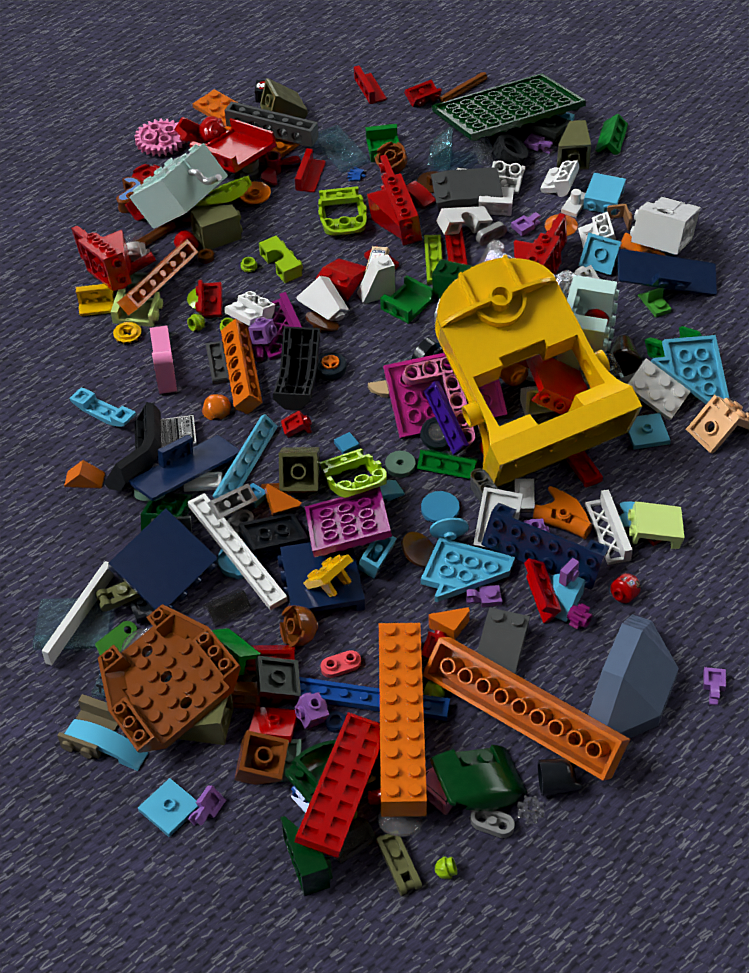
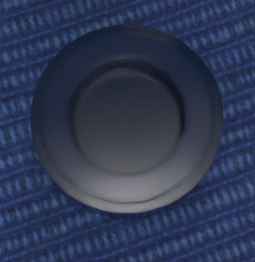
M337 711L329 713L325 720L326 728L330 732L339 733L345 721V715Z

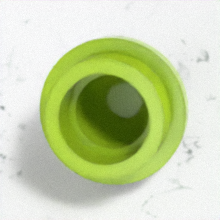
M199 314L191 315L187 320L189 329L192 331L202 330L205 324L204 317Z
M428 681L424 689V695L444 697L445 690L440 685Z
M444 856L437 861L435 873L440 878L452 879V876L457 875V867L453 857L447 858Z

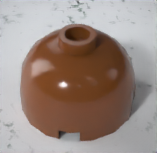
M387 142L378 148L375 157L378 168L379 163H381L380 156L387 155L394 175L405 169L408 156L401 143Z
M290 605L286 607L281 615L285 616L284 622H280V634L283 642L289 644V647H299L310 643L318 629V623L314 614L303 606Z

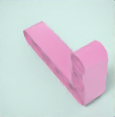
M168 326L150 328L153 348L152 357L159 394L177 392Z
M446 357L410 364L405 368L402 380L407 385L440 379L442 388L456 418H464L462 406L467 404L466 397L453 370L447 371L444 369L443 364H449ZM425 368H431L434 374H427ZM407 372H414L416 377H408ZM447 382H454L456 388H450ZM452 400H459L461 405L455 406L452 403ZM465 421V424L459 423L464 435L470 438L468 442L470 446L475 440L474 428H470Z

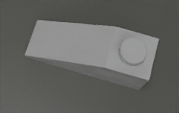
M247 483L209 501L207 504L216 519L219 520L247 508L258 499Z

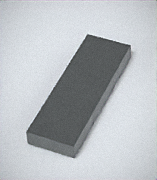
M223 342L205 343L212 384L230 382Z

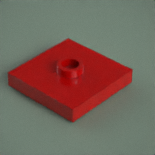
M256 706L249 731L287 739L291 743L298 718L295 710Z

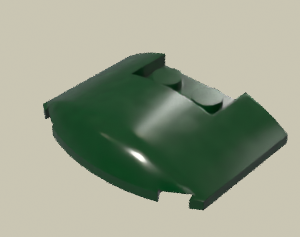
M336 740L325 741L304 750L293 759L292 765L285 771L286 777L309 804ZM376 764L373 766L365 791L381 781V769Z
M491 745L490 748L455 752L453 749L430 759L449 805L454 807L457 802L467 806L466 810L494 811L515 804L522 795L524 796L527 793L522 779L505 747Z

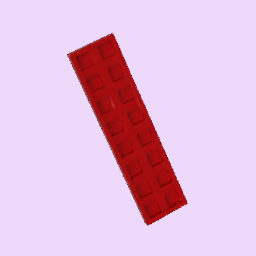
M350 712L347 713L296 834L295 843L337 858L339 857L380 751V723Z

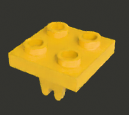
M339 554L333 559L329 557L321 563L322 567L319 570L315 569L307 575L308 579L303 584L307 589L321 586L329 597H335L337 592L330 580L337 576L343 585L350 584L352 581L344 568L353 562V559L349 554L344 556Z

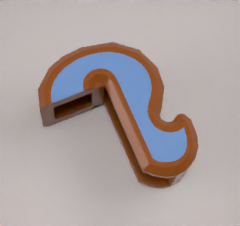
M134 177L122 179L123 187L126 191L116 197L119 205L118 210L121 213H129L125 204L131 200L129 197L134 193L132 190L138 185L143 184Z

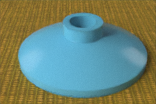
M461 518L441 519L431 525L430 534L438 539L443 538L447 541H452L464 535L469 530V524Z

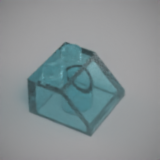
M453 127L447 128L435 137L433 145H430L428 165H431V171L450 170L453 152Z

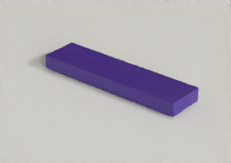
M434 381L424 390V393L452 454L458 455L469 444L440 382Z

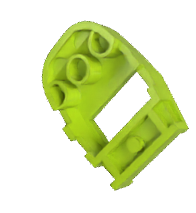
M249 175L220 185L209 192V196L200 200L195 206L221 205L239 198L252 185Z
M358 186L319 190L318 213L326 234L344 235L359 233L365 230L367 208L364 205L362 195L358 194ZM357 203L359 215L356 217L326 218L324 206Z
M363 449L319 462L329 488L343 498L387 484V472L382 468V463L379 460L374 461L373 456L370 454L363 455ZM360 465H364L372 475L370 477L365 474L358 475L354 478L353 483L346 480L337 484L331 477V475H338L342 471L358 468Z

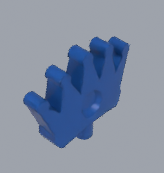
M354 167V170L351 169L348 172L347 178H350L348 181L359 182L361 177L365 178L364 170Z

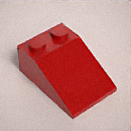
M338 258L324 266L316 279L319 276L329 277L342 299L348 301L364 278L366 266Z

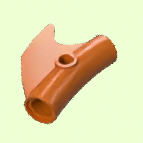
M549 486L548 491L553 496L554 501L545 505L535 504L533 519L543 518L546 525L563 529L586 539L592 530L593 524L590 523L579 501L569 494Z

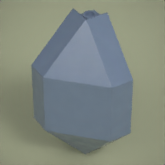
M632 614L621 624L602 669L588 713L592 718L628 738L659 725L679 669L651 620Z

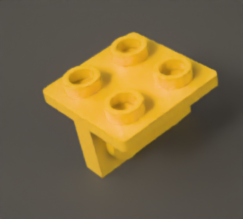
M105 284L76 287L80 316L111 313L114 303L113 291Z

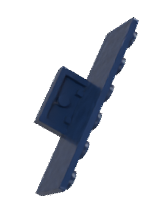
M626 249L618 250L619 282L704 295L717 294L715 263Z
M186 435L158 449L159 465L129 480V484L151 501H154L235 458L240 449L219 435L193 447V438Z

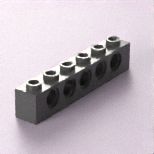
M232 101L225 109L226 126L231 127L229 119L232 118L272 131L277 139L312 147L318 139V122Z

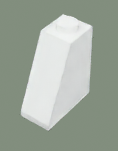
M389 255L371 260L357 291L363 304L380 300L384 294L390 297L395 293V265Z
M319 276L296 297L298 301L328 320L340 321L350 311L329 277Z

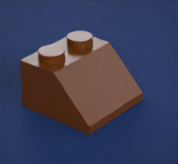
M246 730L241 743L234 780L255 785L282 781L289 740Z

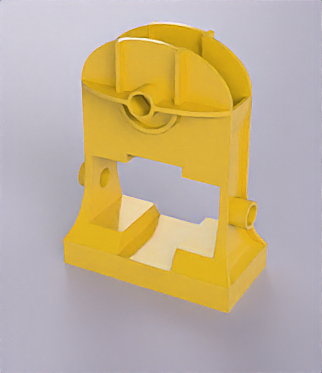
M503 255L502 258L492 259L475 265L463 273L460 272L458 278L443 293L438 304L435 333L469 403L462 406L465 421L470 428L478 425L483 445V469L497 487L629 432L642 408L633 387L616 379L609 372L610 364L603 350L593 351L555 276L545 266L526 259H509L507 255ZM572 349L591 389L575 395L569 412L539 425L528 414L499 426L478 387L498 380L501 370L538 354H540L544 361Z

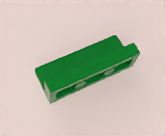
M619 113L603 123L595 149L596 152H600L607 147L613 155L620 153L628 123Z
M422 449L420 450L417 469L470 479L471 472L476 468L479 459Z
M228 628L211 630L241 666L238 676L244 675L246 660L255 659L261 653Z

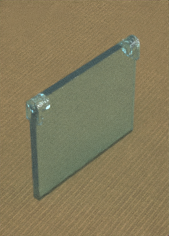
M78 598L41 599L35 637L33 639V650L44 648ZM97 600L64 649L97 648L95 643L109 633L112 610L102 611L100 601Z

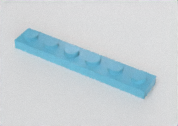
M266 414L259 418L212 496L214 499L243 486L278 427Z

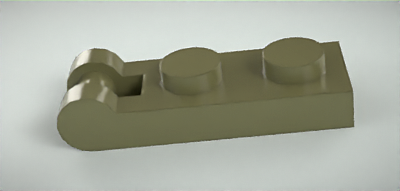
M125 581L107 589H99L95 593L97 600L100 601L101 610L104 612L141 597Z
M396 830L376 838L400 896L407 894V891L415 888V890L422 888L421 880L398 831ZM409 875L411 880L404 882L402 877Z

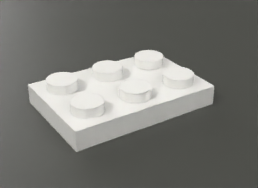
M647 358L628 382V385L633 387L641 401L669 421L691 392Z
M484 487L474 546L485 547L481 543L491 511L498 503L516 509L514 518L519 520L523 494Z

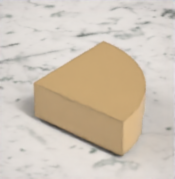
M386 380L368 383V388L372 393L380 395V397H389Z

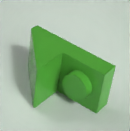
M664 288L652 289L638 294L639 298L655 317L671 313L672 308L663 299Z

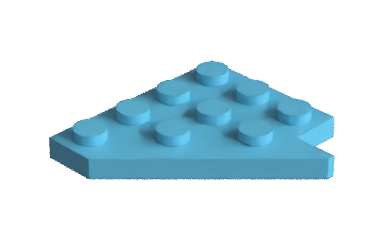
M716 335L664 339L662 341L665 357L653 358L651 360L653 364L690 390V393L705 404L714 395L723 399L729 398Z
M439 538L421 577V584L437 588L435 602H439L464 593L468 589H475L509 577L515 563V557Z

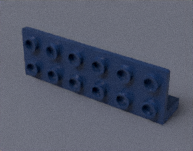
M501 503L495 506L491 511L481 543L482 546L505 555L513 556L522 562L527 561L529 558L544 562L547 572L553 575L560 574V570L574 558L579 561L578 577L585 579L584 587L590 590L593 588L602 561L608 553L609 546L590 540L588 545L584 547L515 519L517 510Z

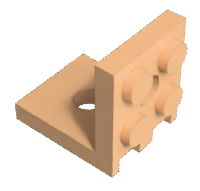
M714 395L686 430L706 450L714 453L737 425L749 430V413H744L742 411L743 407L738 402H733L727 397L723 399ZM714 422L715 428L712 432H709L708 426Z

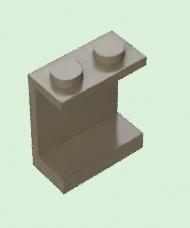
M82 694L78 700L81 711L76 719L92 722L115 732L118 724L108 711L107 702ZM61 732L57 735L61 747L66 751H78L82 756L89 759L92 757L99 759L102 754L99 751L98 745Z

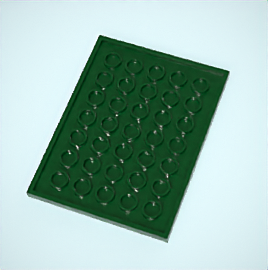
M541 73L432 105V111L467 138L477 141L481 137L493 136L498 132H507L511 128L523 127L524 124L536 123L541 119H550L554 115H563L571 110H579L581 107L586 106V100Z

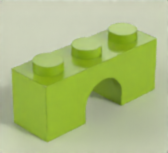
M274 236L259 242L260 255L268 264L277 261L275 262L276 274L284 283L302 276V262L296 259L293 252L286 247L284 241Z

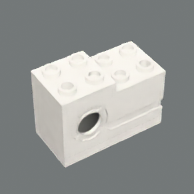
M661 197L655 203L646 202L635 212V226H632L630 236H632L631 242L677 255L692 240L701 207L683 204L682 202Z

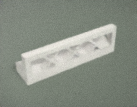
M609 489L601 491L600 500L585 502V506L599 543L609 546L605 559L608 565L631 561L632 547ZM601 505L603 510L599 514L592 511L591 507ZM600 519L608 522L609 525L606 529L598 526L597 523ZM606 534L614 537L612 544L603 540ZM613 549L619 552L621 557L611 559L609 552Z

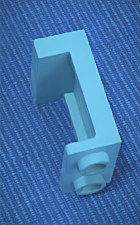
M594 173L584 197L583 209L605 213L607 212V206L618 205L621 194L625 190L626 179ZM617 209L612 210L611 214L616 215Z

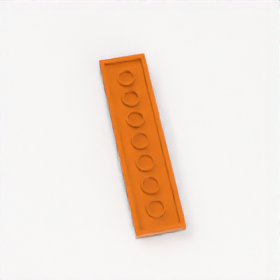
M214 89L192 103L193 108L208 117L221 118L224 126L231 128L226 126L225 109L231 101L236 102ZM275 138L277 147L270 151L279 152L282 158L300 144Z

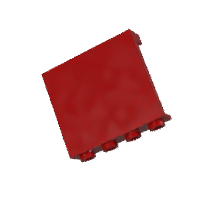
M232 118L229 119L231 129L205 144L221 167L233 173L238 172L277 147L274 132ZM193 141L189 146L191 148L195 144L199 146L201 143Z
M540 354L518 362V364L530 369L539 390L533 397L532 402L561 415L569 412L576 394L589 390L580 370L554 358L543 361Z

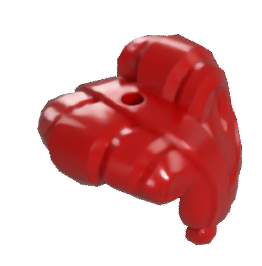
M214 116L205 118L199 127V134L206 143L228 131L224 128L222 119Z

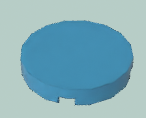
M435 491L423 498L421 513L427 521L433 523L445 518H455L459 514V501L451 493Z

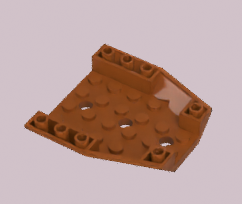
M163 604L146 617L153 627L128 648L121 652L115 645H112L98 657L108 711L138 753L168 748L234 692L241 666L208 626ZM152 650L151 655L145 657L147 652ZM172 675L168 682H164L166 677ZM192 701L191 705L184 709L185 704Z

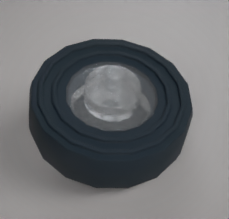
M436 417L426 420L420 431L423 444L432 450L447 448L449 445Z

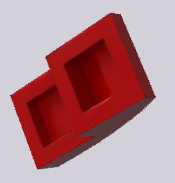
M417 181L406 185L411 199L415 200L421 209H425L436 202L435 197Z

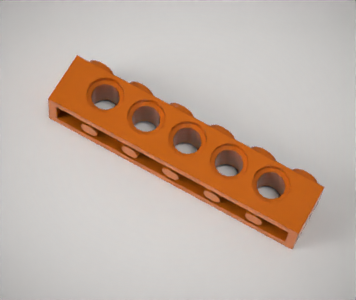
M188 239L185 240L117 302L128 316L132 314L189 262L198 251Z
M235 318L221 330L233 405L238 411L248 414L263 402L249 329L246 324Z

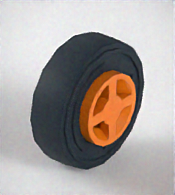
M326 352L318 356L316 374L320 378L332 381L341 378L346 373L347 363L341 354Z

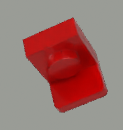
M300 410L281 420L284 434L288 438L303 429L307 433L312 432L310 418L307 415L304 416Z
M435 630L434 633L429 631L421 655L430 658L439 637H446L447 633Z

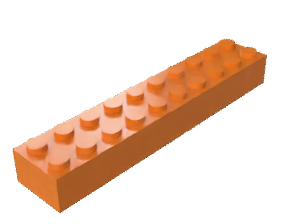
M379 623L381 817L426 816L427 795L420 623Z
M439 637L422 674L427 679L603 781L613 777L630 741V738L451 637Z

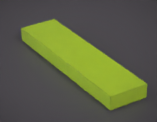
M424 235L427 285H432V273L440 259L443 260L441 235Z

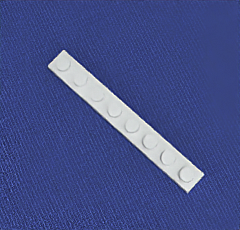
M204 493L188 501L189 508L271 611L287 602L286 594L226 519H216L207 504L210 499Z

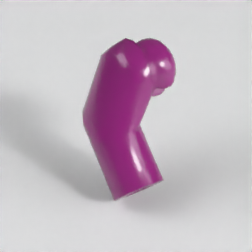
M252 344L255 361L262 362L264 360L263 346L261 344Z

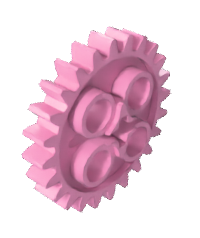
M161 118L160 121L154 119L153 123L148 121V125L143 124V127H138L139 131H136V135H134L138 150L141 149L142 153L146 152V155L152 153V156H155V154H158L159 157L161 154L167 156L168 152L173 154V150L178 151V148H182V144H185L180 139V135L174 130L178 122L175 123L174 120L169 122L168 119L163 121Z

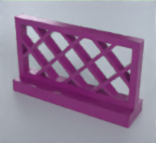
M286 292L279 294L280 299L272 301L275 307L280 305L278 312L274 311L273 314L274 325L279 327V330L272 342L263 345L269 360L281 357L282 344L276 342L279 338L283 339L282 332L284 326L302 327ZM279 317L285 318L283 323L277 322ZM273 347L280 348L278 352L270 353Z

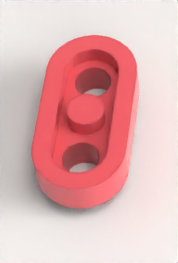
M346 651L327 657L321 662V673L325 677L334 678L353 672L361 666V657L356 651Z

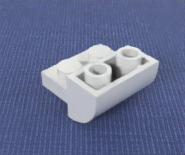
M578 160L562 162L560 168L554 167L549 169L540 188L541 192H557L559 197L567 195L579 171Z
M608 212L592 217L593 223L578 228L583 249L588 233L616 240Z
M252 291L239 295L237 302L225 306L226 314L248 326H251L256 319L261 317L271 319L275 310L274 303L256 295Z

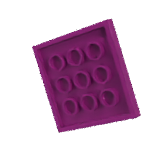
M380 487L350 497H339L305 506L314 557L325 556L329 553L344 551L348 548L359 545L363 546L367 543L392 537Z

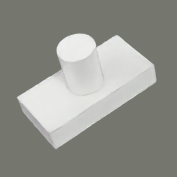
M573 189L570 197L562 207L561 213L576 218L584 206L586 193L581 192L579 189Z
M515 479V493L523 494L520 512H534V479Z

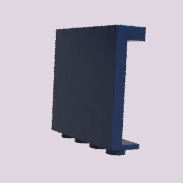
M165 509L108 563V569L113 574L116 572L154 610L162 604L174 609V603L178 600L180 602L183 601L189 594L187 591L192 586L196 588L203 580L201 577L206 572L210 574L217 567L215 564L217 557Z
M311 542L280 547L281 555L277 556L278 564L284 570L280 571L282 583H286L287 587H283V590L290 602L286 603V607L297 605L306 607L312 612L356 605L357 611L365 610V599L353 547L318 557L313 555ZM339 554L341 556L349 554L353 559V562L344 568L352 581L350 584L343 585L337 576L330 580L337 592L335 597H329L321 586L307 589L303 584L308 579L307 575L315 569L319 570L322 567L321 563L327 558L332 557L333 559Z

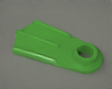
M131 621L122 622L95 643L99 654L102 655L112 645H115L122 652L137 634V627ZM124 628H129L130 634L125 633Z

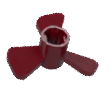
M267 152L259 157V165L266 166V170L261 174V180L273 186L277 185L276 175L282 172V165L299 163L301 161L300 157L291 156L281 160L279 152Z

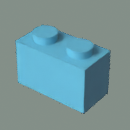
M392 536L385 540L371 542L359 561L358 570L375 578L393 549L397 538Z

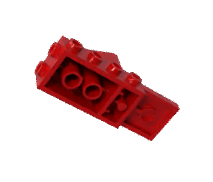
M387 155L380 156L381 163H379V169L383 173L381 176L383 185L380 186V191L367 194L371 218L376 224L399 237L403 245L421 241L419 216L402 174L394 175Z
M559 213L557 218L553 220L550 230H547L546 234L540 233L533 243L515 240L514 258L537 262L555 275L561 265V251L567 242L566 214Z
M79 226L71 228L80 257L84 260L88 272L112 291L124 289L127 285L132 284L130 279L132 261L122 230L101 237L97 233H87Z

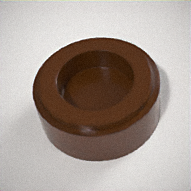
M202 249L197 254L198 260L201 263H210L215 258L214 252L211 249Z

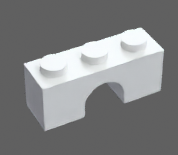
M485 206L442 208L436 221L444 235L459 234L462 225L468 226L473 233H478L479 230L490 226L493 220Z

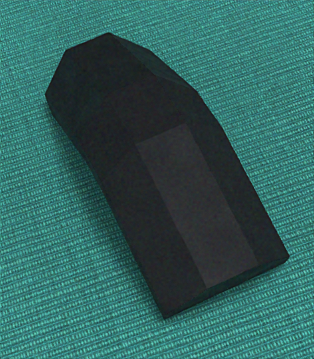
M284 326L280 371L273 392V400L285 410H300L310 402L317 373L320 328Z
M146 402L135 420V450L114 465L104 482L109 489L123 490L130 485L129 480L150 470L158 456V449L162 447L161 411L154 403Z

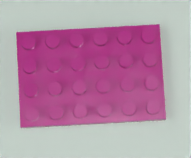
M444 353L383 366L400 438L420 434L422 425L426 420L435 417L424 393V390L434 381L407 385L402 380L405 368L410 364L446 357ZM443 364L445 370H452L449 364ZM425 368L427 374H434L431 368ZM407 372L408 377H416L414 372ZM499 379L478 387L494 418L507 415ZM447 382L450 388H456L454 382ZM452 400V403L455 406L461 405L459 400ZM457 417L460 424H465L463 417ZM432 428L430 432L440 430L441 428Z

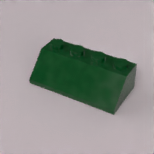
M440 259L432 273L433 298L441 299L448 286L458 278V274L473 266Z

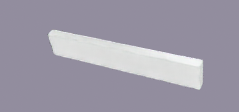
M105 561L42 649L46 664L52 665L97 601L96 591L105 589L114 577V574L108 569L109 562Z

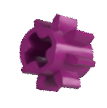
M583 603L578 604V606L573 605L567 614V618L571 620L569 625L575 629L581 628V626L586 628L592 619V614L589 613L590 607Z

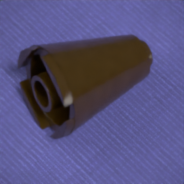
M621 335L617 337L607 358L610 364L609 372L616 379L635 373L642 364V359L629 336Z

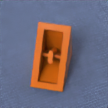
M82 460L67 472L64 487L102 488L105 472Z
M269 484L265 488L272 516L299 509L302 502Z
M469 607L429 614V628L434 631L447 633L446 637H451L455 640L469 622Z

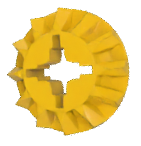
M124 322L115 327L113 336L117 343L122 342L124 345L126 342H129L131 344L132 341H138V337H141V328L136 323Z

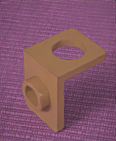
M627 204L607 206L610 218L623 217L627 230H630L633 217L632 212L628 210ZM614 209L620 210L616 215L611 214V211Z

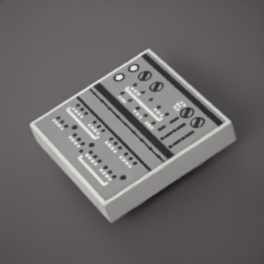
M193 415L161 419L162 447L186 435L193 438V447L197 446Z

